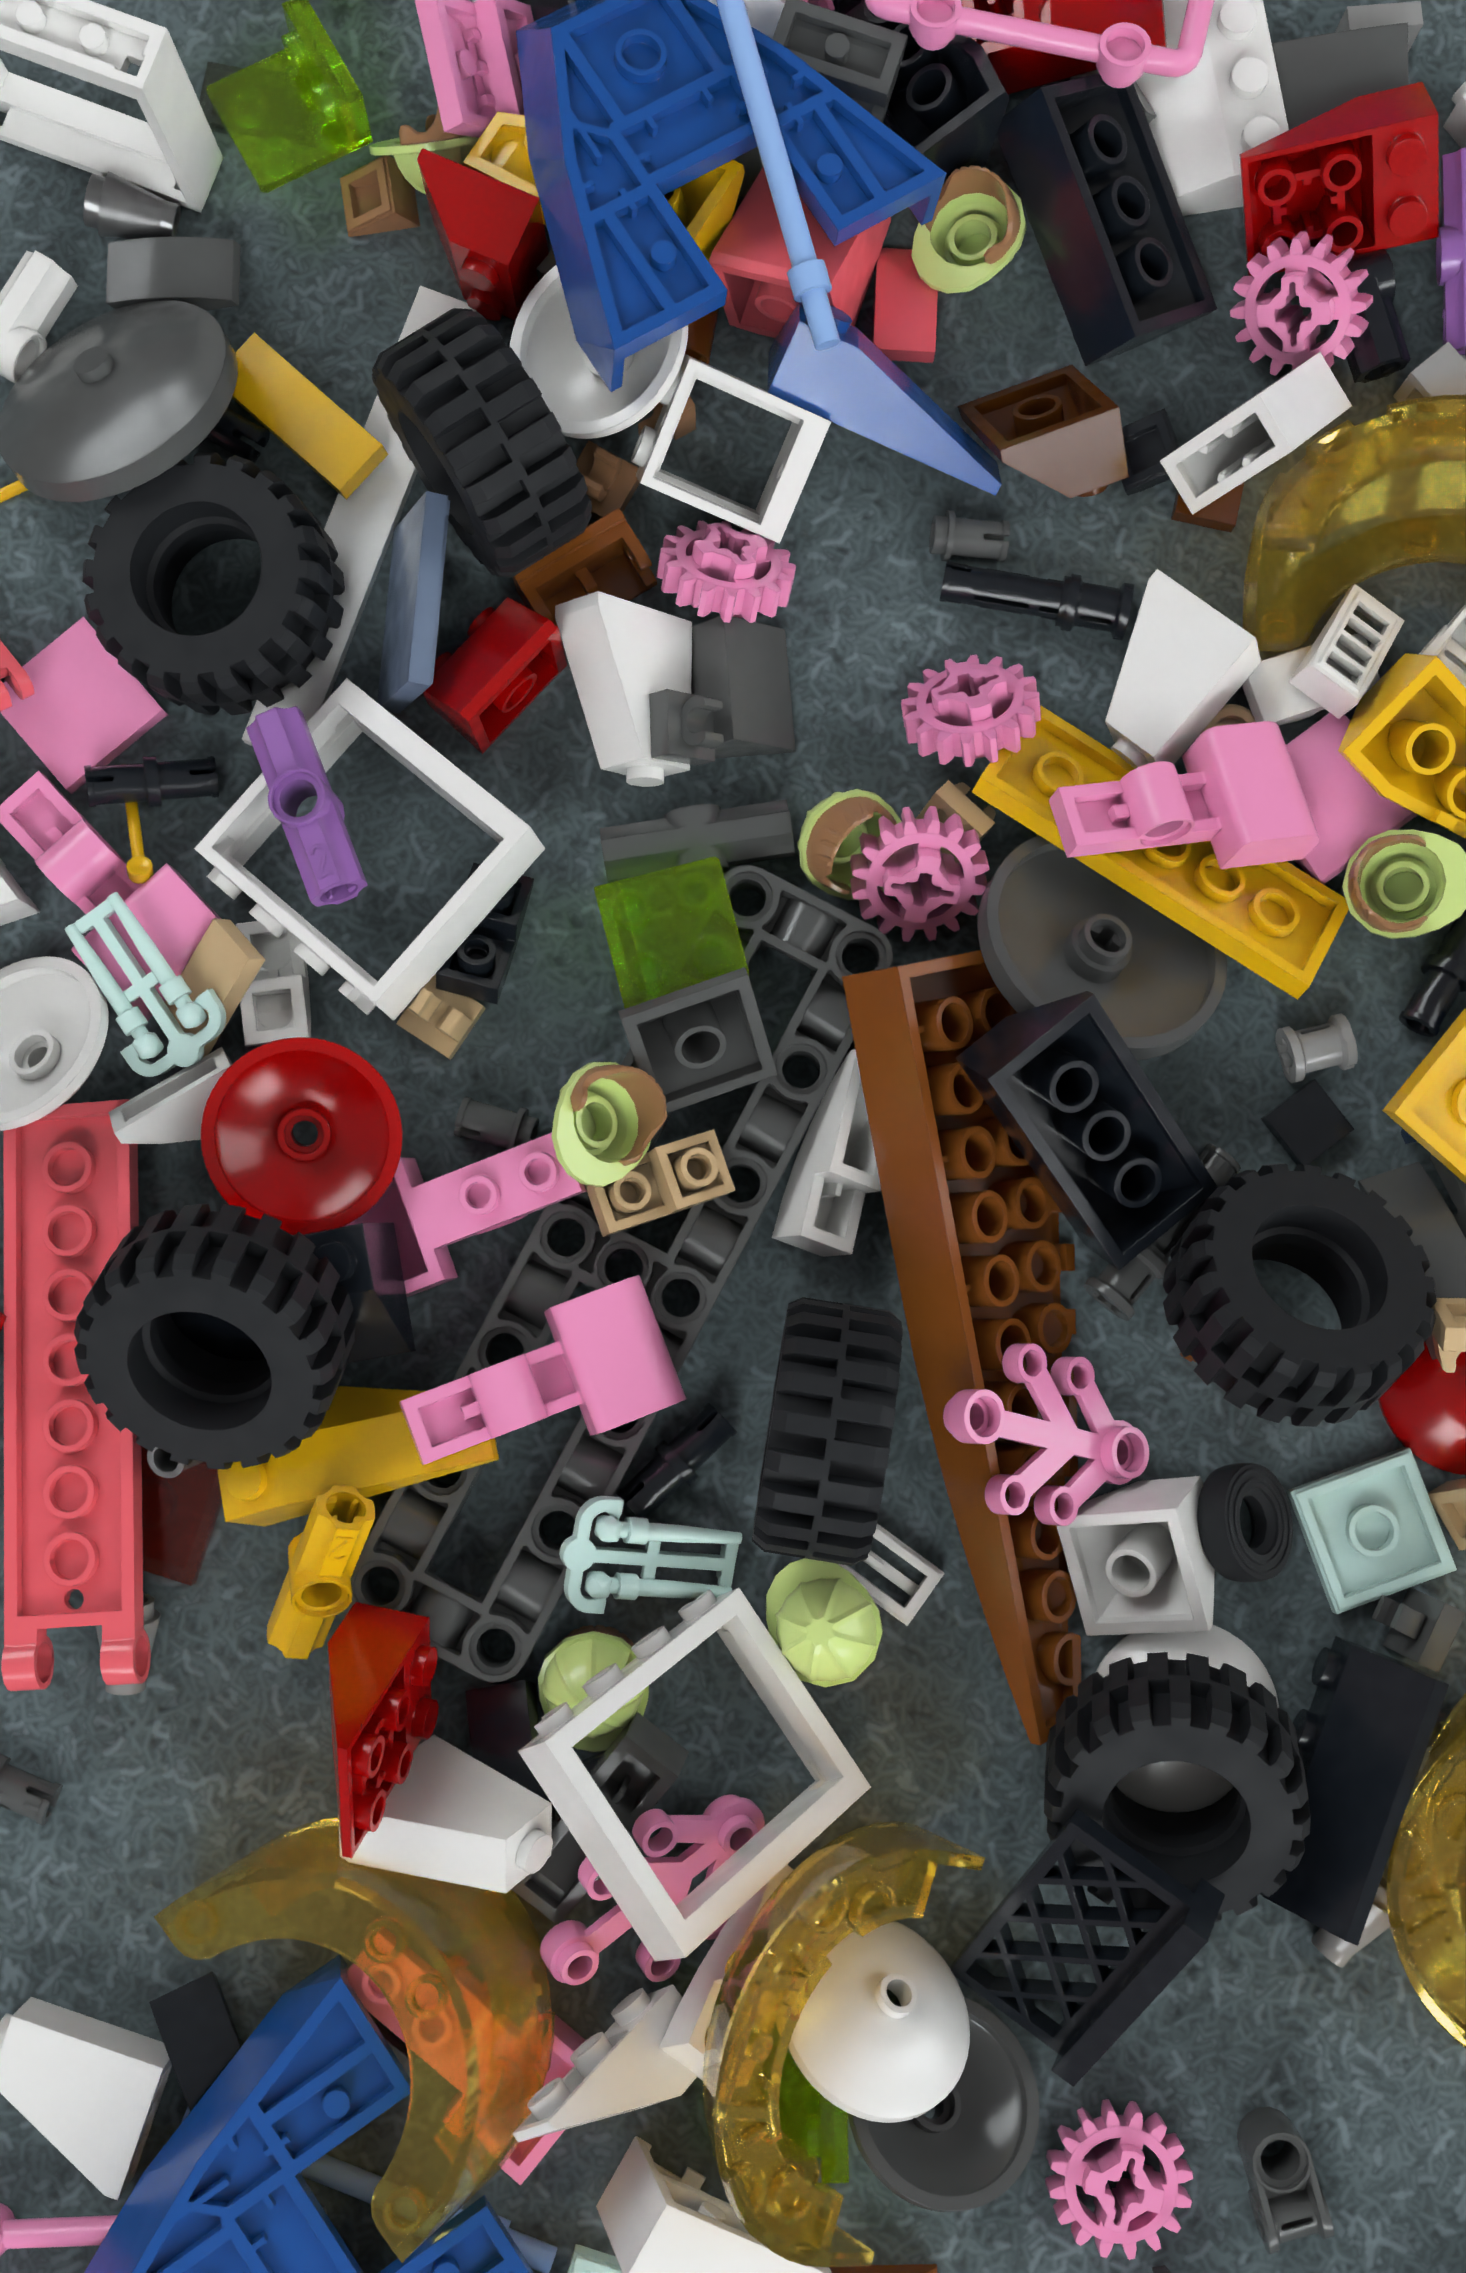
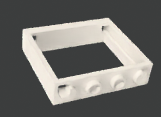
M0 0L1 51L134 98L138 101L147 120L145 122L10 73L0 58V111L7 114L3 125H0V140L95 175L106 177L108 172H112L164 200L180 204V206L201 213L223 161V156L168 29L90 0ZM130 63L141 66L137 76L127 73Z
M346 678L307 722L325 773L355 739L364 732L375 743L499 843L379 981L374 979L243 867L281 824L269 808V789L263 773L258 776L194 849L214 866L206 877L233 900L242 891L254 900L256 904L248 913L277 938L286 929L289 930L301 941L293 952L322 977L331 967L346 980L338 989L345 997L366 1015H369L377 1006L394 1021L420 992L422 987L430 981L545 850V847L527 823Z
M740 1588L722 1594L717 1598L709 1589L696 1600L685 1604L678 1611L683 1619L680 1624L669 1632L665 1626H661L639 1640L631 1648L636 1658L621 1670L614 1663L593 1676L582 1686L588 1696L572 1709L567 1702H564L542 1716V1720L534 1726L539 1735L518 1751L655 1962L686 1958L871 1788ZM717 1631L815 1781L681 1902L675 1905L572 1747Z

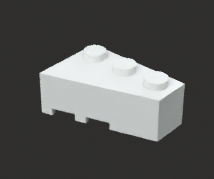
M637 2136L634 2137L596 2205L621 2268V2273H832L814 2241L742 2198L736 2207L703 2192L700 2188L706 2177L689 2167L686 2168L681 2178L653 2161L649 2152L652 2145Z

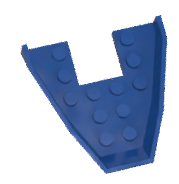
M576 0L516 30L528 156L576 341L610 392L622 387L625 358L717 310L726 303L727 288L664 197V195L758 147L718 6L708 0ZM751 27L798 193L833 245L836 246L908 207L921 226L932 221L947 173L788 48Z
M341 1954L282 1994L142 2173L84 2273H364L300 2172L412 2093L413 2082L348 1982L347 1964ZM483 2195L378 2273L534 2272L486 2196Z

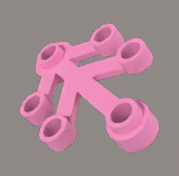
M1034 1343L1012 1344L1006 1349L1002 1359V1367L1006 1377L1014 1383H1025L1043 1420L1005 1411L1000 1397L987 1389L961 1390L947 1402L944 1408L943 1420L946 1429L954 1438L962 1443L990 1444L998 1438L1040 1447L1013 1475L997 1474L989 1479L985 1487V1501L988 1508L995 1514L1014 1516L1022 1514L1029 1505L1030 1497L1038 1490L1034 1499V1512L1037 1519L1046 1525L1067 1526L1075 1520L1078 1508L1104 1482L1115 1485L1128 1483L1133 1478L1140 1476L1148 1464L1149 1445L1145 1435L1124 1420L1113 1419L1094 1381L1095 1373L1093 1366L1085 1357H1060L1054 1362L1050 1374L1047 1369L1046 1354L1039 1345ZM1024 1355L1027 1360V1367L1025 1371L1023 1368ZM1072 1369H1073V1371H1074V1382H1073V1383H1072V1380H1071V1372H1072ZM1061 1395L1075 1396L1091 1432L1077 1428ZM1077 1456L1088 1459L1064 1486L1046 1485L1040 1488L1071 1457ZM1007 1487L1010 1491V1497L1008 1502H1006L1005 1492ZM1056 1498L1058 1501L1057 1512H1055L1054 1506Z
M729 1794L711 1802L703 1815H667L661 1809H650L637 1818L633 1825L632 1834L643 1852L649 1856L644 1858L674 1904L677 1905L688 1895L692 1879L707 1867L705 1879L758 1833L764 1827L765 1821L762 1811L753 1801ZM661 1828L660 1832L657 1835L650 1838L651 1834L655 1830ZM676 1843H694L678 1857H661L669 1853ZM586 1857L578 1869V1879L588 1895L597 1901L613 1897L601 1879L595 1881L598 1873ZM617 1904L588 1928L582 1922L567 1920L555 1925L543 1938L540 1946V1955L554 1979L573 1986L587 1982L596 1973L599 1965V1953L632 1926ZM728 1919L707 1940L716 1939ZM642 1942L636 1950V1962L646 1977L652 1982H662L669 1979L679 1968L681 1958L655 1962Z

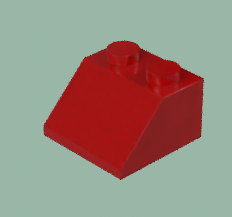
M422 148L417 162L432 219L463 298L467 300L470 308L475 309L486 319L499 321L503 315L515 320L527 296L538 283L537 266L549 254L540 198Z
M508 597L496 610L493 607H488L475 618L467 631L469 638L453 655L450 652H445L435 660L433 684L423 692L428 705L482 754L567 666L559 628L548 618Z

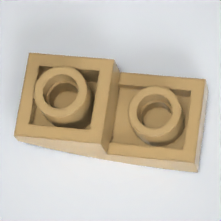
M714 1129L655 1147L644 1155L634 1169L622 1179L603 1187L585 1185L602 1237L665 1217L736 1191Z

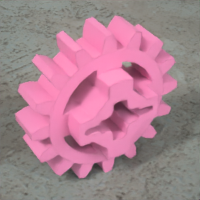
M1300 231L1292 239L1290 249L1281 237L1275 239L1267 247L1268 258L1257 253L1247 263L1246 267L1252 276H1243L1235 283L1233 290L1246 298L1238 302L1230 310V317L1245 319L1246 326L1235 336L1237 342L1253 340L1256 347L1249 357L1252 363L1260 360L1264 355L1272 358L1270 365L1271 375L1276 376L1286 364H1291L1293 370L1319 352H1321L1331 368L1334 364V355L1344 360L1355 348L1350 337H1360L1368 327L1369 322L1357 315V313L1367 310L1373 303V295L1358 293L1357 287L1367 278L1369 273L1367 269H1360L1354 272L1349 270L1347 264L1351 261L1355 252L1351 247L1344 250L1338 256L1331 253L1333 236L1326 234L1315 247H1310L1307 231ZM1285 268V275L1281 278V288H1274L1270 293H1264L1270 277L1275 272ZM1320 272L1326 275L1333 285ZM1295 296H1299L1300 306L1291 304V300ZM1302 307H1311V312L1307 316H1303ZM1332 320H1339L1334 333L1324 341L1316 344V337L1320 334V325H1328Z
M698 521L696 531L680 525L677 527L676 536L666 535L664 537L663 547L660 549L656 578L663 579L661 586L663 593H677L676 605L679 607L691 605L693 608H698V616L705 617L712 611L720 613L723 622L730 623L732 617L744 618L749 623L756 622L757 612L772 618L776 616L778 606L787 607L796 565L789 563L790 552L788 550L774 549L775 541L761 537L759 534H754V532L745 528L741 532L733 530L728 521L712 524Z
M970 655L966 662L960 663L948 659L945 660V670L940 673L931 669H925L922 671L924 684L909 683L907 686L908 698L901 700L907 742L909 744L917 743L919 755L922 757L937 751L939 764L946 765L954 757H962L965 767H972L975 759L986 757L992 763L998 762V750L1005 748L1015 753L1020 751V737L1034 738L1036 735L1035 722L1041 721L1040 694L1037 692L1035 677H1024L1023 666L1020 664L1003 669L1002 657L998 656L990 660L988 664H979L977 655Z
M929 806L923 819H915L910 807H904L901 814L902 822L894 825L889 819L882 816L878 819L880 829L878 837L862 833L859 837L863 854L851 855L850 858L852 875L855 876L850 879L853 899L859 900L860 912L864 920L877 916L878 930L884 935L896 925L901 928L903 941L909 942L917 929H924L926 937L929 941L936 940V926L945 924L950 930L956 932L960 929L957 918L960 912L973 916L978 913L979 910L974 895H983L988 885L984 873L990 870L985 850H980L982 847L978 833L975 829L963 832L961 817L958 814L954 813L942 823L939 822L936 806ZM941 846L952 852L960 863H955L952 854L942 853L940 850ZM888 896H895L898 899V902L894 901Z
M1102 2100L1101 2116L1095 2119L1081 2107L1077 2110L1081 2127L1076 2132L1063 2125H1060L1057 2129L1059 2137L1065 2146L1064 2151L1057 2149L1048 2150L1046 2155L1050 2168L1057 2173L1045 2178V2183L1050 2198L1058 2199L1053 2208L1061 2225L1072 2223L1071 2232L1075 2242L1080 2246L1084 2245L1094 2236L1098 2252L1104 2258L1108 2257L1114 2243L1122 2245L1128 2260L1135 2259L1137 2251L1136 2242L1144 2239L1156 2252L1161 2249L1160 2240L1156 2232L1162 2226L1175 2233H1178L1181 2229L1173 2213L1174 2207L1191 2208L1192 2200L1186 2188L1180 2185L1193 2179L1192 2170L1186 2159L1179 2158L1185 2149L1176 2133L1165 2135L1167 2126L1158 2113H1153L1143 2122V2114L1137 2102L1129 2101L1124 2114L1116 2115L1110 2100ZM1143 2145L1149 2147L1158 2157L1160 2172L1154 2171L1152 2166L1144 2164ZM1128 2170L1131 2178H1121L1123 2171ZM1107 2181H1118L1116 2188L1111 2190ZM1076 2185L1082 2186L1085 2194L1095 2196L1094 2212L1089 2210L1077 2196Z

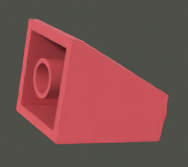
M762 167L714 247L709 263L728 290L726 303L723 308L729 325L759 335L776 338L799 302L794 301L787 272L792 266L765 171ZM800 197L817 259H823L827 267L832 285V290L827 294L830 305L845 312L852 319L851 325L855 327L891 223V217L834 246Z

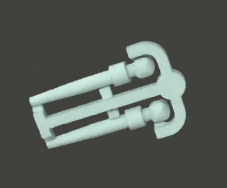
M118 892L109 895L105 901L64 929L98 987L118 1015L115 1019L126 1036L132 1035L134 1038L132 1044L120 1051L133 1071L142 1076L154 1077L165 1074L175 1066L189 1067L196 1065L202 1060L204 1046L218 1037L225 1027L226 1011L224 1005L213 988L207 989L197 996L195 1001L190 999L189 995L192 991L182 976L175 975L156 944ZM114 913L119 917L141 956L151 969V972L147 975L109 919ZM96 929L132 983V986L125 991H122L110 971L83 936L88 930ZM160 983L161 986L159 987V991L161 992L169 1006L175 1004V1006L177 1007L176 1016L184 1028H194L201 1025L207 1018V1014L204 1011V1009L207 1010L209 1015V1021L207 1025L196 1034L185 1033L179 1025V1023L177 1022V1020L175 1019V1017L173 1016V1014L171 1013V1011L169 1010V1008L167 1007V1005L165 1004V1002L163 1001V999L161 998L155 986ZM141 997L169 1039L167 1046L168 1054L155 1063L149 1062L146 1059L157 1056L163 1050L164 1045L155 1032H149L145 1027L149 1022L139 1007L132 1006L131 1003Z
M596 1496L586 1501L580 1507L575 1518L573 1535L565 1539L560 1547V1559L567 1567L564 1580L566 1598L581 1612L604 1614L606 1598L610 1594L613 1595L614 1599L636 1600L638 1596L698 1598L709 1589L717 1598L722 1594L732 1591L731 1585L738 1547L742 1542V1533L685 1525L649 1523L647 1518L626 1517L624 1521H619L624 1500L614 1496ZM603 1512L609 1514L600 1515L596 1520L594 1534L601 1541L617 1542L622 1538L624 1543L646 1544L645 1549L594 1546L589 1540L593 1519ZM661 1542L724 1544V1546L721 1545L720 1555L660 1551ZM593 1563L642 1566L641 1578L634 1573L617 1572L614 1577H609L603 1571H590L587 1573L584 1586L585 1591L590 1596H583L580 1590L583 1571L590 1568ZM656 1568L717 1571L716 1577L718 1578L717 1584L719 1586L655 1579Z

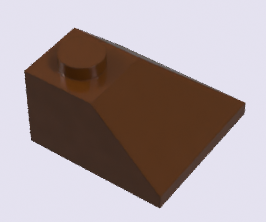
M1073 365L958 406L959 413L965 424L1001 462L1069 498L1097 495L1106 490L1109 484L1129 477L1119 406Z

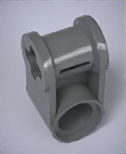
M1258 2107L1248 2112L1240 2121L1237 2140L1250 2187L1248 2191L1250 2203L1260 2237L1268 2254L1279 2252L1281 2243L1318 2233L1323 2239L1333 2237L1332 2219L1317 2180L1311 2153L1291 2120L1283 2112L1272 2107ZM1275 2140H1285L1284 2146L1279 2153L1270 2157L1261 2156L1263 2149L1269 2143Z

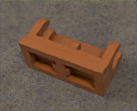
M620 508L590 524L582 534L513 576L516 591L526 607L548 618L556 626L555 605L597 591L630 601L657 585V580L649 568L653 564Z

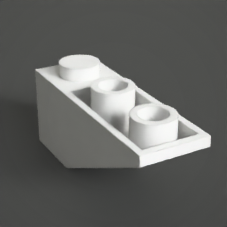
M672 1984L649 1994L643 1988H640L625 1997L611 2013L615 2019L611 2027L605 2033L599 2032L591 2036L573 2052L570 2060L574 2067L563 2079L559 2077L550 2081L529 2100L527 2107L531 2114L512 2133L517 2142L631 2112L681 2096L697 2078V2075L659 2048L675 2011L682 2000V1996Z

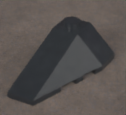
M832 0L835 12L908 35L906 48L883 124L946 172L944 183L955 169H960L963 166L969 167L970 165L980 166L981 168L985 167L1010 97L984 48L970 37L966 38L965 36L956 35L946 47L935 51L926 50L920 47L915 38L912 37L909 25L886 21L876 17L868 10L864 0Z

